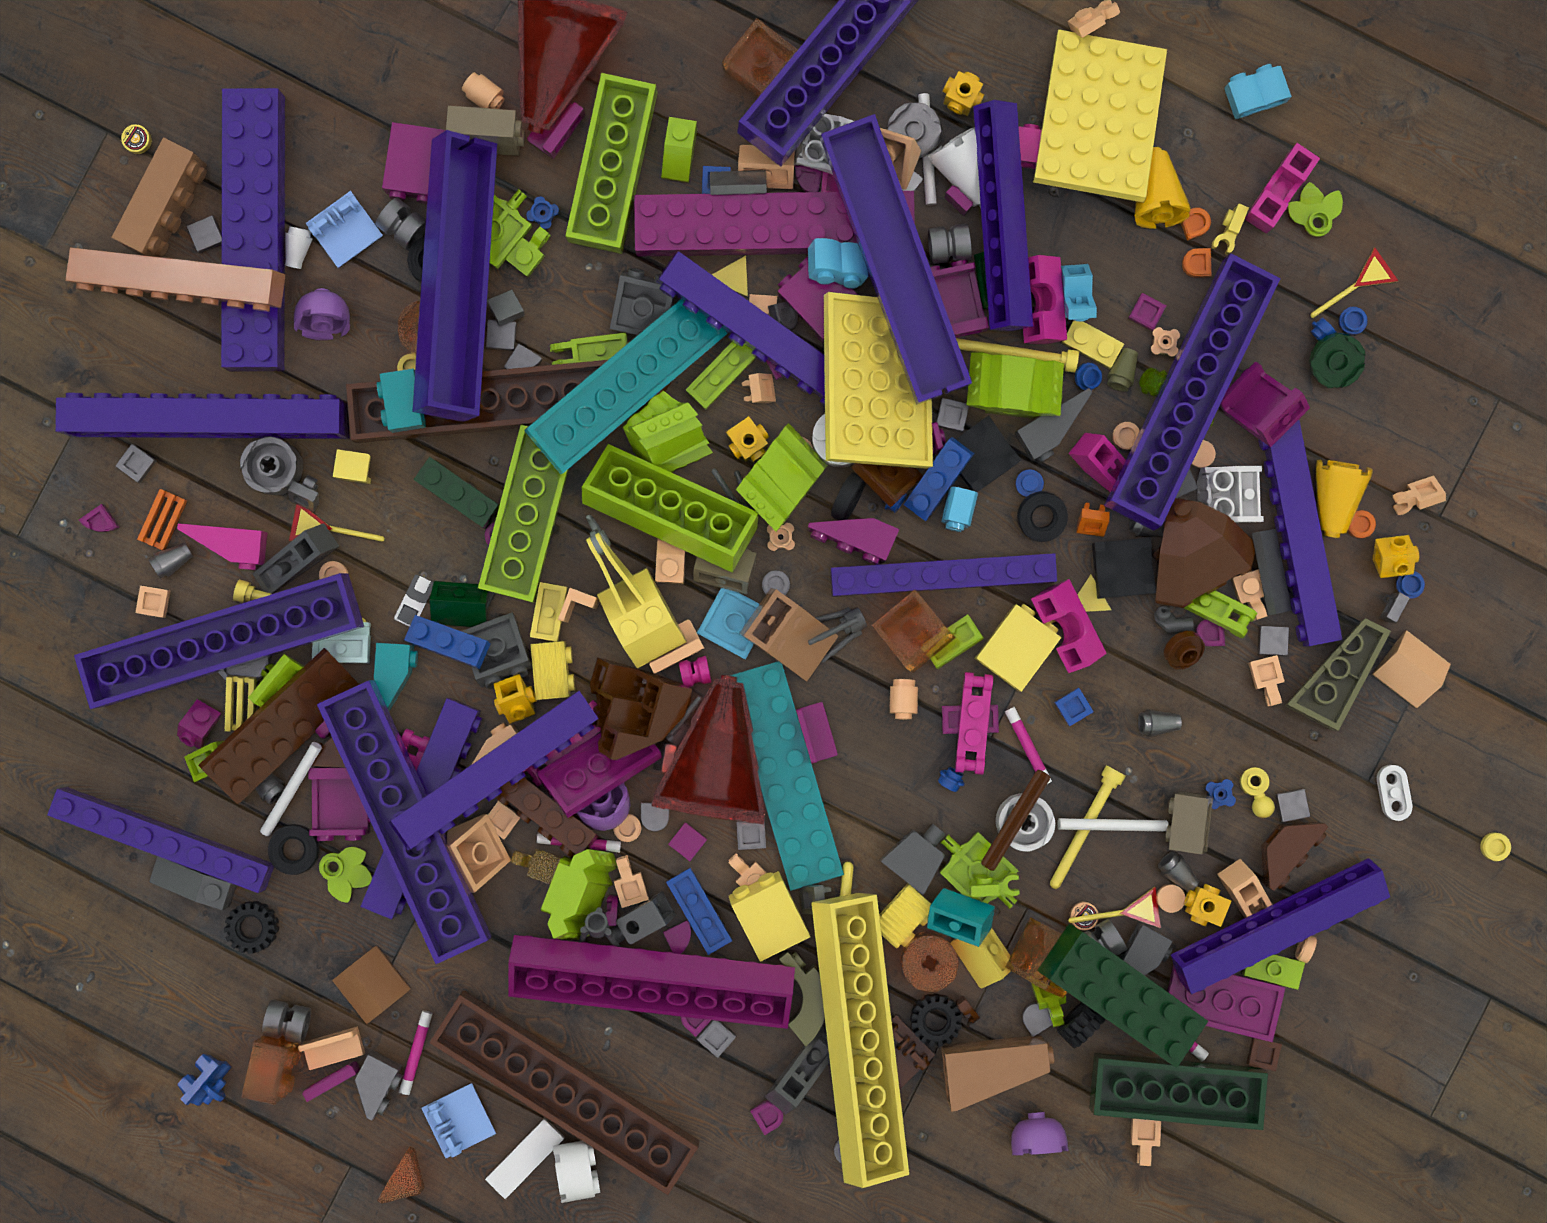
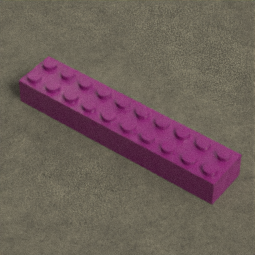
M903 191L915 224L914 191ZM839 192L634 195L635 252L637 257L674 256L678 251L685 256L808 254V247L816 238L833 239L840 243H858Z
M514 935L508 964V997L788 1029L795 967Z

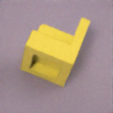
M337 449L333 477L340 480L370 484L371 478L368 477L371 456L365 453Z

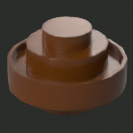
M1193 631L1180 632L1167 642L1164 648V658L1174 669L1189 668L1202 657L1205 651V644L1201 637Z

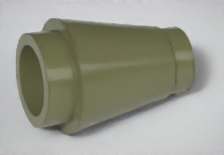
M1123 348L1107 375L1109 379L1108 386L1118 391L1127 392L1134 385L1138 352L1129 348Z

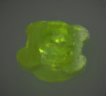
M1154 368L1147 369L1139 382L1140 387H1142V393H1150L1152 396L1157 395L1167 377V372L1164 370L1159 372Z

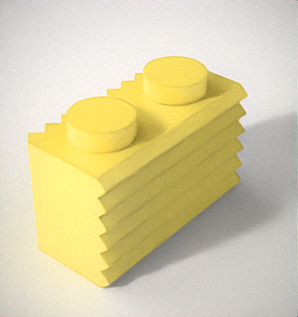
M566 641L530 644L535 700L570 697V691H575L574 674L569 675L568 663H573L571 646L566 647Z
M907 883L879 914L881 935L896 949L900 945L905 947L914 938V929L919 924L924 926L928 923L931 903Z

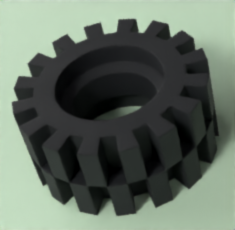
M259 901L246 902L237 906L229 913L230 916L225 920L227 926L224 927V932L228 934L225 938L227 942H232L231 947L233 949L238 948V952L241 953L248 952V954L262 951L271 945L276 939V933L279 931V927L276 924L279 921L278 917L275 918L273 915L275 914L274 910H269L267 904H260ZM247 917H255L261 922L262 930L256 938H249L242 932L241 925Z
M933 993L934 995L930 996L928 994L924 996L925 998L919 999L916 1006H913L912 1015H910L911 1026L916 1037L921 1042L927 1043L932 1047L934 1045L942 1047L945 1043L950 1044L954 1037L957 1038L959 1035L958 1031L962 1027V1016L955 1002L949 999L948 996H942L938 993ZM935 1009L943 1011L947 1016L946 1025L937 1031L929 1029L925 1023L926 1015Z
M1081 1002L1063 1019L1064 1025L1058 1026L1057 1033L1073 1048H1076L1085 1043L1089 1037H1092L1106 1019Z

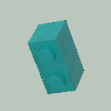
M407 369L381 373V381L377 382V392L379 398L384 400L385 409L381 410L383 426H388V430L392 433L426 428L424 414L412 412L415 370Z
M943 888L930 905L927 928L979 947L992 929L995 906Z

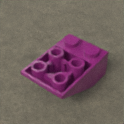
M875 518L809 523L807 528L808 531L812 532L810 537L826 543L827 539L838 543L836 548L848 554H851L853 550L863 554L862 560L874 565L886 561L899 532L898 528Z

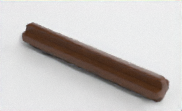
M1037 770L982 859L981 864L985 868L994 871L1049 782L1050 776L1047 773Z

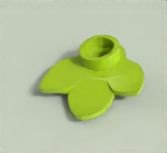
M1309 182L1301 191L1300 202L1288 203V213L1295 223L1304 226L1308 234L1314 237H1322L1330 231L1332 220L1340 215L1342 211L1343 200L1341 192L1339 190L1334 191L1324 197L1323 193L1314 184ZM1314 219L1321 221V228H1316L1313 225Z
M347 847L339 854L329 853L321 859L319 871L328 880V891L337 900L348 903L351 899L352 888L370 885L372 880L371 872L366 866L361 864L366 857V851L357 847ZM332 861L336 862L339 866L336 872L331 871L329 868V864Z

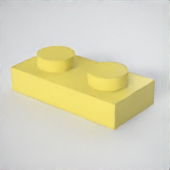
M1074 320L1067 331V340L1061 342V344L1079 351L1080 354L1109 370L1112 368L1124 343L1083 321Z
M539 583L530 637L558 642L562 621L558 620L567 596L568 587Z

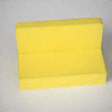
M993 929L989 931L979 947L958 939H954L951 942L952 947L980 988L1002 980L1017 966Z

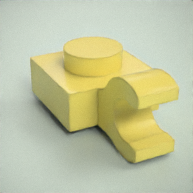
M1238 204L1233 210L1229 209L1222 223V225L1226 226L1225 231L1213 240L1212 249H1216L1219 242L1224 241L1227 244L1225 254L1229 255L1233 251L1236 236L1241 229L1249 207Z

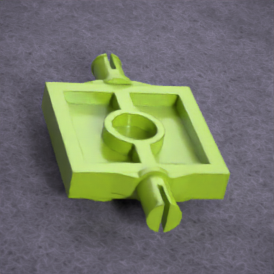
M519 189L508 202L494 195L489 263L497 269L504 263L505 258L520 239L524 238L533 227L520 216L517 210L524 199L527 198Z
M978 831L968 842L959 845L949 834L945 838L952 846L944 839L940 842L952 855L949 862L939 872L962 895L987 904L998 897L1009 909L1013 905L1006 897L1014 904L1017 902V899L1007 894L971 897L970 881H976V877L993 876V880L1001 881L1007 874L1018 872L1004 856L994 871H990L981 864L991 844Z

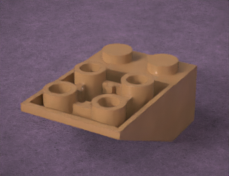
M770 588L739 633L805 681H808L838 638V635L834 634L809 645L808 640L829 630V628L798 604L773 588Z

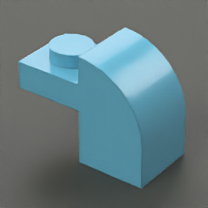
M1089 265L1061 266L1065 318L1080 322L1086 321L1089 318H1096L1097 307L1092 296L1093 275Z

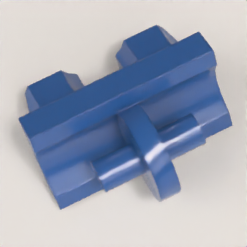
M202 1054L195 1062V1066L202 1072L201 1075L196 1079L193 1075L187 1074L177 1084L184 1094L181 1100L185 1105L193 1103L200 1106L203 1102L209 1105L213 1099L221 1102L226 1097L222 1090L226 1081L222 1078L231 1069V1066L226 1061H219L211 1055Z

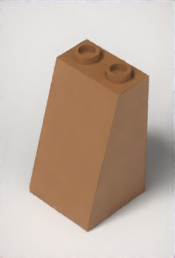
M1041 1035L949 1044L941 1047L946 1097L951 1112L958 1111L1050 1072V1064H1054L1053 1048L1049 1046V1042H1046Z

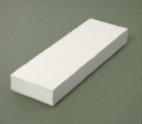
M544 1118L485 1180L506 1199L553 1151V1146L559 1145L563 1141L565 1136Z

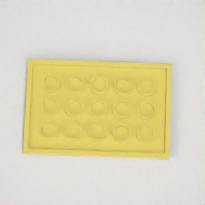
M1058 30L1033 182L1144 202L1147 194L1167 49L1091 35L1081 38L1075 32Z
M833 292L824 294L826 461L925 469L933 467L932 399L916 405L878 297Z

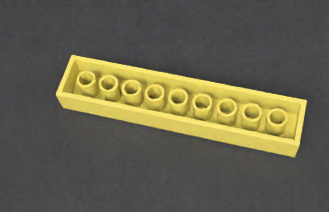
M855 893L811 902L843 1178L844 1183L865 1188L909 1175L877 894Z

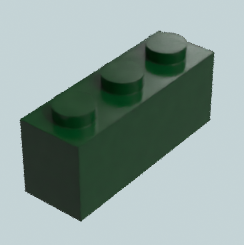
M431 457L427 459L413 479L484 529H487L498 513L499 504Z

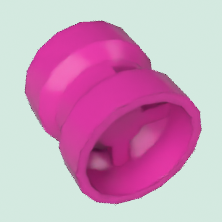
M706 656L698 657L696 661L692 662L688 660L679 661L682 682L685 686L693 687L698 682L702 684L712 683Z

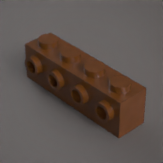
M522 778L513 785L508 781L500 787L502 793L495 797L506 807L509 803L518 809L515 814L529 824L533 820L540 827L537 831L549 841L554 837L561 842L562 845L559 849L571 858L575 854L590 849L599 837L573 815L567 818L554 800L526 778Z

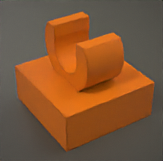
M1086 502L1077 522L1076 533L1104 537L1109 524L1110 512H1106L1105 506L1101 504L1099 510L1089 509L1090 504Z

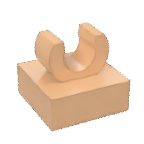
M772 374L749 375V380L742 382V386L750 387L751 395L744 397V401L766 404L776 402Z

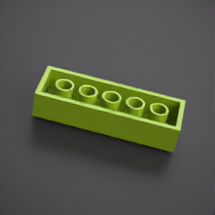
M601 73L565 236L568 243L620 254L623 253L634 195L637 190L658 94L656 84Z
M520 425L478 588L534 603L569 469L560 474L524 431L528 426Z
M610 444L607 445L582 486V504L732 573L758 527L759 514L757 511Z

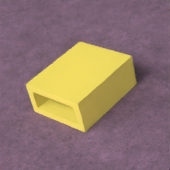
M1017 604L1012 606L974 658L1019 692L1023 691L1061 639L1056 634L1058 629L1050 622L1042 624L1034 618L1036 612L1025 604H1022L1021 607Z
M779 871L766 873L757 882L749 886L742 885L736 888L733 894L728 895L731 906L760 962L810 938L807 926Z

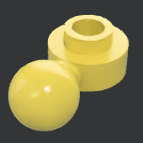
M1254 767L1243 772L1240 777V787L1247 795L1254 796L1255 800L1252 803L1254 814L1260 818H1267L1273 814L1275 809L1272 799L1265 796L1264 793L1269 786V777L1264 770ZM1253 776L1260 779V784L1257 787L1253 786L1250 782Z

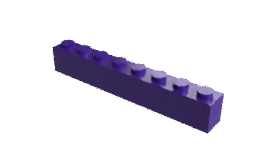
M992 100L973 106L990 330L1015 331L1033 327L1017 103Z
M679 251L675 253L656 281L661 284L659 289L671 298L676 295L684 301L682 305L690 312L697 314L699 311L707 317L706 323L718 331L721 328L730 333L728 338L741 347L744 344L753 350L751 354L763 363L768 360L776 366L774 370L786 379L791 376L799 382L797 384L799 389L809 395L812 392L821 398L819 402L825 406L824 354Z
M1298 420L1272 447H1269L1260 439L1258 440L1261 450H1265L1267 461H1264V471L1266 477H1270L1272 488L1269 489L1271 504L1276 505L1278 515L1274 517L1277 532H1281L1283 543H1280V552L1282 559H1286L1288 570L1285 571V578L1288 587H1292L1294 598L1290 599L1293 614H1297L1299 625H1296V635L1298 641L1303 643V646H1313L1343 639L1300 420Z
M1055 554L834 567L830 569L832 597L1057 582Z
M578 691L388 823L407 850L415 847L419 851L432 842L429 836L437 831L442 835L455 826L453 822L455 818L461 814L466 818L479 809L477 806L478 802L485 797L488 802L502 793L501 786L508 781L511 785L517 783L526 776L523 772L531 765L536 769L549 760L546 756L554 749L559 753L572 744L569 740L577 733L582 737L595 728L592 723L599 718L581 692Z
M446 698L416 771L427 795L461 772L458 769L461 758L466 759L472 747V744L468 743L472 732H478L483 718L479 717L481 710L452 698ZM383 851L361 907L392 920L397 914L402 915L407 901Z
M68 787L56 790L47 814L50 817L256 893L266 890L274 866L269 861Z
M1367 858L1171 954L1179 981L1192 995L1222 979L1229 978L1231 975L1247 967L1255 965L1271 955L1278 954L1282 950L1302 942L1320 931L1327 930L1331 926L1351 918L1371 906L1379 904L1381 901L1390 898L1383 870Z

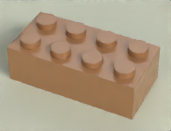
M163 137L111 238L140 255L162 258L168 250L169 244L167 242L171 234L175 233L180 227V217L184 209L189 208L194 199L193 191L197 184H201L206 176L207 170L205 168L207 164L195 153Z

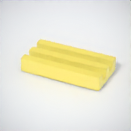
M228 675L226 677L225 731H235L243 724L244 683H248L249 697L256 689V677ZM234 682H237L236 724H233ZM249 698L247 719L255 713L256 704Z

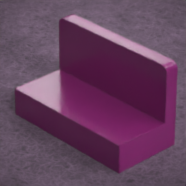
M557 96L527 137L528 142L554 160L585 117L584 108L575 102L572 105L561 96Z
M823 702L796 709L811 763L837 756L838 753Z

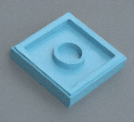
M721 588L697 634L746 660L754 644L739 633L757 609L759 603L739 592Z

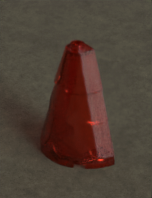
M518 0L520 112L522 122L528 124L527 130L543 135L544 130L551 131L579 94L578 89L600 62V57L624 26L628 12L602 3L601 5H596L584 0Z
M721 675L720 679L714 680L690 721L692 725L674 753V759L654 793L652 807L724 820L764 824L765 807L758 775L759 767L751 735L753 726L744 685L737 682V677Z

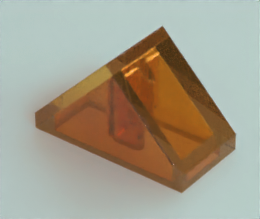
M411 1146L404 1154L377 1201L381 1204L421 1194L425 1188L416 1151Z

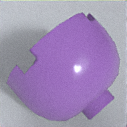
M316 289L302 296L296 304L294 329L296 332L297 329L302 330V336L315 340L333 339L332 334L340 332L342 337L350 330L349 308L339 295L328 289Z
M623 782L576 814L584 825L594 830L607 831L614 829L622 824L629 813L631 804L628 789Z
M1045 1112L1028 1113V1119L1019 1121L1013 1129L1011 1135L1012 1155L1068 1151L1066 1132L1061 1123L1056 1119L1045 1118Z

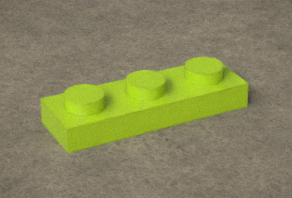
M732 341L691 383L686 392L707 410L756 359L751 354L753 350L745 344L741 347Z

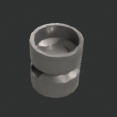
M396 197L381 211L376 220V226L388 236L394 234V240L406 250H409L413 243L424 235L426 219L417 212L410 213L411 208Z
M967 223L951 226L948 232L944 226L928 228V245L932 264L947 263L950 256L958 261L971 260V239Z
M1109 918L1097 924L1094 932L1088 930L1084 932L1116 956L1127 950L1123 939Z
M271 1000L264 1017L262 1035L276 1039L285 1036L286 1041L302 1044L309 1028L311 1008L294 1005L292 1008H289L286 1002Z

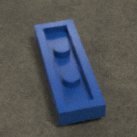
M953 437L949 438L933 461V467L928 468L903 505L924 521H927L974 453Z
M417 615L414 616L404 639L409 644L478 669L481 668L491 644L487 640Z
M691 867L666 881L708 955L733 940Z

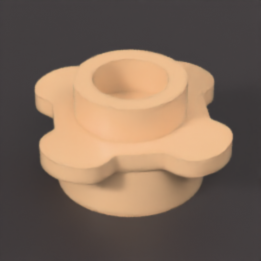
M1161 327L1155 328L1152 333L1154 336L1153 345L1151 346L1152 353L1155 355L1168 354L1170 357L1175 356L1178 353L1176 346L1177 339L1180 338L1179 331L1176 329L1167 331ZM1166 339L1168 344H1164L1163 340Z
M785 523L776 532L769 525L767 527L770 541L767 544L768 548L771 551H776L778 548L793 549L795 546V542L792 540L794 526L791 523ZM780 534L784 536L781 540L778 538Z

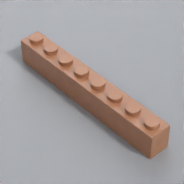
M70 248L66 281L75 283L76 289L93 291L94 287H100L101 292L118 294V290H126V295L143 297L144 292L151 293V298L168 300V295L176 296V300L181 302L193 303L194 298L202 299L201 303L218 306L219 301L227 302V306L232 308L244 309V304L253 305L252 309L270 312V307L281 308L285 274L270 269Z

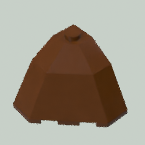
M1175 498L1165 521L1159 557L1155 602L1157 604L1184 608L1193 603V599L1202 594H1210L1226 585L1227 581L1239 574L1242 576L1252 569L1255 557L1253 540L1228 515L1201 502Z
M597 657L590 688L591 694H596L597 705L593 708V711L599 718L595 721V726L601 728V738L598 741L599 752L612 760H618L662 741L685 716L686 709L691 703L692 689L661 675Z

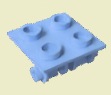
M351 191L306 222L308 229L317 238L338 268L383 236Z
M472 1083L421 1108L445 1158L455 1157L462 1153V1150L496 1134Z

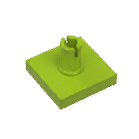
M284 654L276 664L271 663L265 666L269 673L262 669L261 676L264 679L248 698L254 704L261 707L297 674L304 665Z

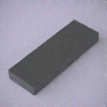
M1276 529L1252 533L1268 615L1292 611Z

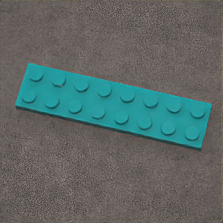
M680 299L524 431L556 470L563 474L728 333L723 328L718 331L706 323V316L699 311L697 314L690 312L682 305L684 301Z
M775 662L728 676L790 891L844 875L783 665L780 662Z

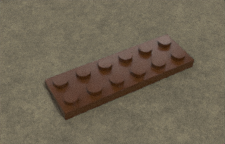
M323 648L198 766L238 805L308 740L324 722L317 704L358 686V682Z

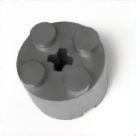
M265 437L251 442L244 449L240 459V467L246 483L253 489L269 495H284L288 493V489L294 481L299 483L303 472V459L291 444L275 437ZM269 462L274 463L276 465L275 470H271L269 467H267Z

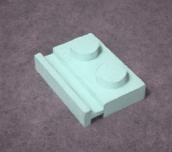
M363 622V628L314 642L312 659L325 648L339 663H370L371 623Z

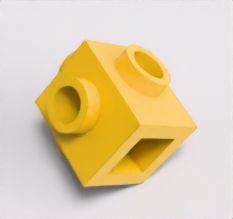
M958 71L955 79L949 77L942 91L946 93L943 104L947 105V108L956 114L968 116L972 107L980 104L985 95L981 93L983 83L979 82L980 79L970 72L962 73ZM959 88H961V89H963V90H965V91H967V92H969V93L963 94V93L960 91Z
M749 416L726 432L732 442L728 447L737 459L742 457L745 462L749 459L755 462L766 453L765 448L768 447L766 439L769 438V435L761 424L756 426ZM752 438L754 442L751 445H746L744 440Z
M1409 535L1375 539L1373 561L1380 578L1414 574L1415 563L1419 562V551L1417 546H1413Z
M520 674L494 683L497 699H494L496 709L499 715H505L509 724L535 714L533 705L534 702H537L535 700V692L532 686H526Z
M1204 884L1203 888L1197 886L1193 891H1188L1184 900V905L1187 906L1185 912L1191 914L1190 920L1206 926L1210 922L1221 927L1231 900L1220 896L1221 890Z

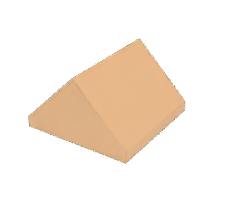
M880 128L901 188L906 190L919 159L921 149L914 138Z
M1405 630L1372 675L1412 706L1418 708L1442 687L1451 664Z
M482 814L447 831L446 846L471 893H475L511 861L487 814Z

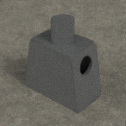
M934 824L930 826L923 836L912 829L880 858V861L923 895L944 859L945 854L937 849L936 846L946 834Z
M661 891L649 898V900L622 914L616 920L617 926L610 930L618 943L627 940L631 945L666 926L676 916V913L664 892Z

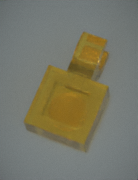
M536 849L534 856L515 850L511 863L529 868L527 877L551 884L561 857Z

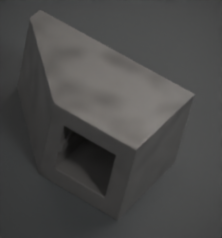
M374 1050L368 1054L355 1079L366 1117L370 1120H373L377 1114L383 1115L390 1100L386 1099L390 1089L396 1090L403 1076L399 1074L402 1067L401 1064Z

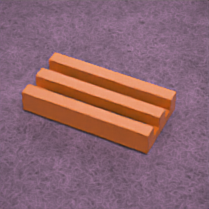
M159 489L137 540L162 551L165 550L188 500ZM165 497H167L168 499L163 507V510L159 516V519L155 525L151 537L148 538V535L162 506V503ZM176 501L178 502L177 506L159 543L156 540L165 523V520L173 505V502Z

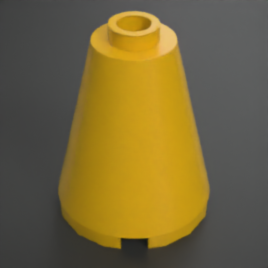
M1153 147L1145 201H1136L1134 217L1136 225L1149 229H1156V224L1165 223V227L1174 226L1182 223L1190 216V205L1167 151L1162 150L1160 147Z
M1322 460L1316 461L1317 511L1321 530H1324L1323 535L1340 538V533H1347L1372 477L1373 469L1366 467V472H1363L1357 464L1328 460L1327 465H1323Z

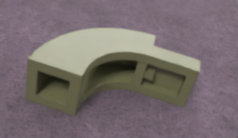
M787 949L779 956V960L784 966L795 967L794 978L800 985L803 994L801 1006L797 1013L789 1019L788 1025L806 1047L818 1034L825 1018L820 973L814 964L807 970H804L803 967L806 963L797 952L791 954Z

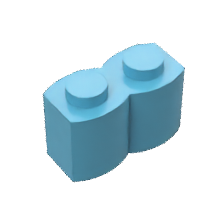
M1267 64L1256 69V74L1246 76V73H1240L1230 78V82L1224 89L1235 119L1288 102L1292 96L1281 66L1272 67V64Z
M816 238L808 247V272L810 279L820 284L836 282L844 285L846 288H857L868 278V270L858 243H840L833 239Z
M951 487L949 489L941 520L942 523L946 524L945 529L961 532L964 531V528L971 526L978 497L977 492L959 487Z

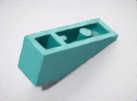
M376 643L374 680L389 712L410 678L412 669L417 667L418 651H414V645Z

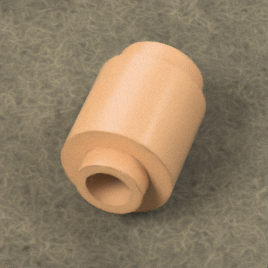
M472 73L463 84L462 91L466 93V97L480 108L499 109L505 100L502 97L504 91L482 74Z
M893 680V686H890V713L895 714V719L910 720L912 719V714L918 713V687H915V680Z

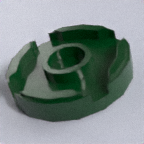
M1334 333L1327 335L1318 341L1311 351L1309 360L1310 371L1319 383L1328 388L1347 387L1358 380L1364 371L1365 349L1357 339L1349 334Z

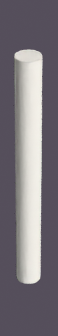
M919 94V103H924L930 107L929 94ZM927 155L922 158L925 203L927 206L937 204L934 165L930 162Z
M316 742L311 743L262 826L260 832L263 835H271L321 751L322 746Z
M1058 819L1059 830L1166 832L1168 826L1167 820Z

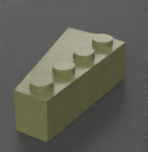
M1366 618L1361 620L1284 706L1334 732L1339 731L1391 631Z

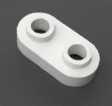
M1386 765L1377 773V785L1382 811L1389 819L1401 821L1409 817L1413 808L1407 775L1399 766ZM1388 774L1394 775V782L1391 784L1386 780ZM1394 801H1398L1400 805L1397 811H1393L1391 807Z

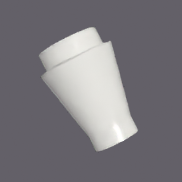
M289 226L288 233L285 232V266L302 268V263L313 238H310L311 231Z

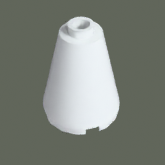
M974 127L954 137L943 147L940 146L930 153L928 157L930 162L949 182L973 202V207L979 205L981 208L977 143Z

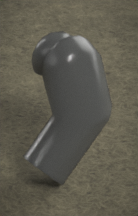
M1167 606L1158 607L1154 613L1156 623L1167 633L1194 630L1192 617L1177 619Z

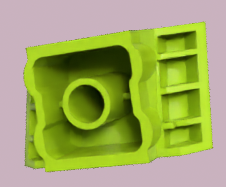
M984 352L971 353L969 376L972 384L968 386L967 405L984 409L985 413L1025 418L1061 416L1064 363L1002 354L991 355Z
M665 391L652 397L647 406L639 413L634 414L627 424L623 426L633 452L639 458L671 473L678 468H683L687 464L697 462L701 458L713 453L707 446L709 442L701 429L702 424L695 417L698 415L688 402L680 403Z
M788 423L736 490L777 532L828 465Z
M587 849L574 855L572 859L566 856L561 858L541 907V911L551 915L547 924L554 939L579 940L581 935L580 929L586 926V917L591 912L596 911L598 907L601 908L608 887L613 885L608 873L618 868L614 853Z

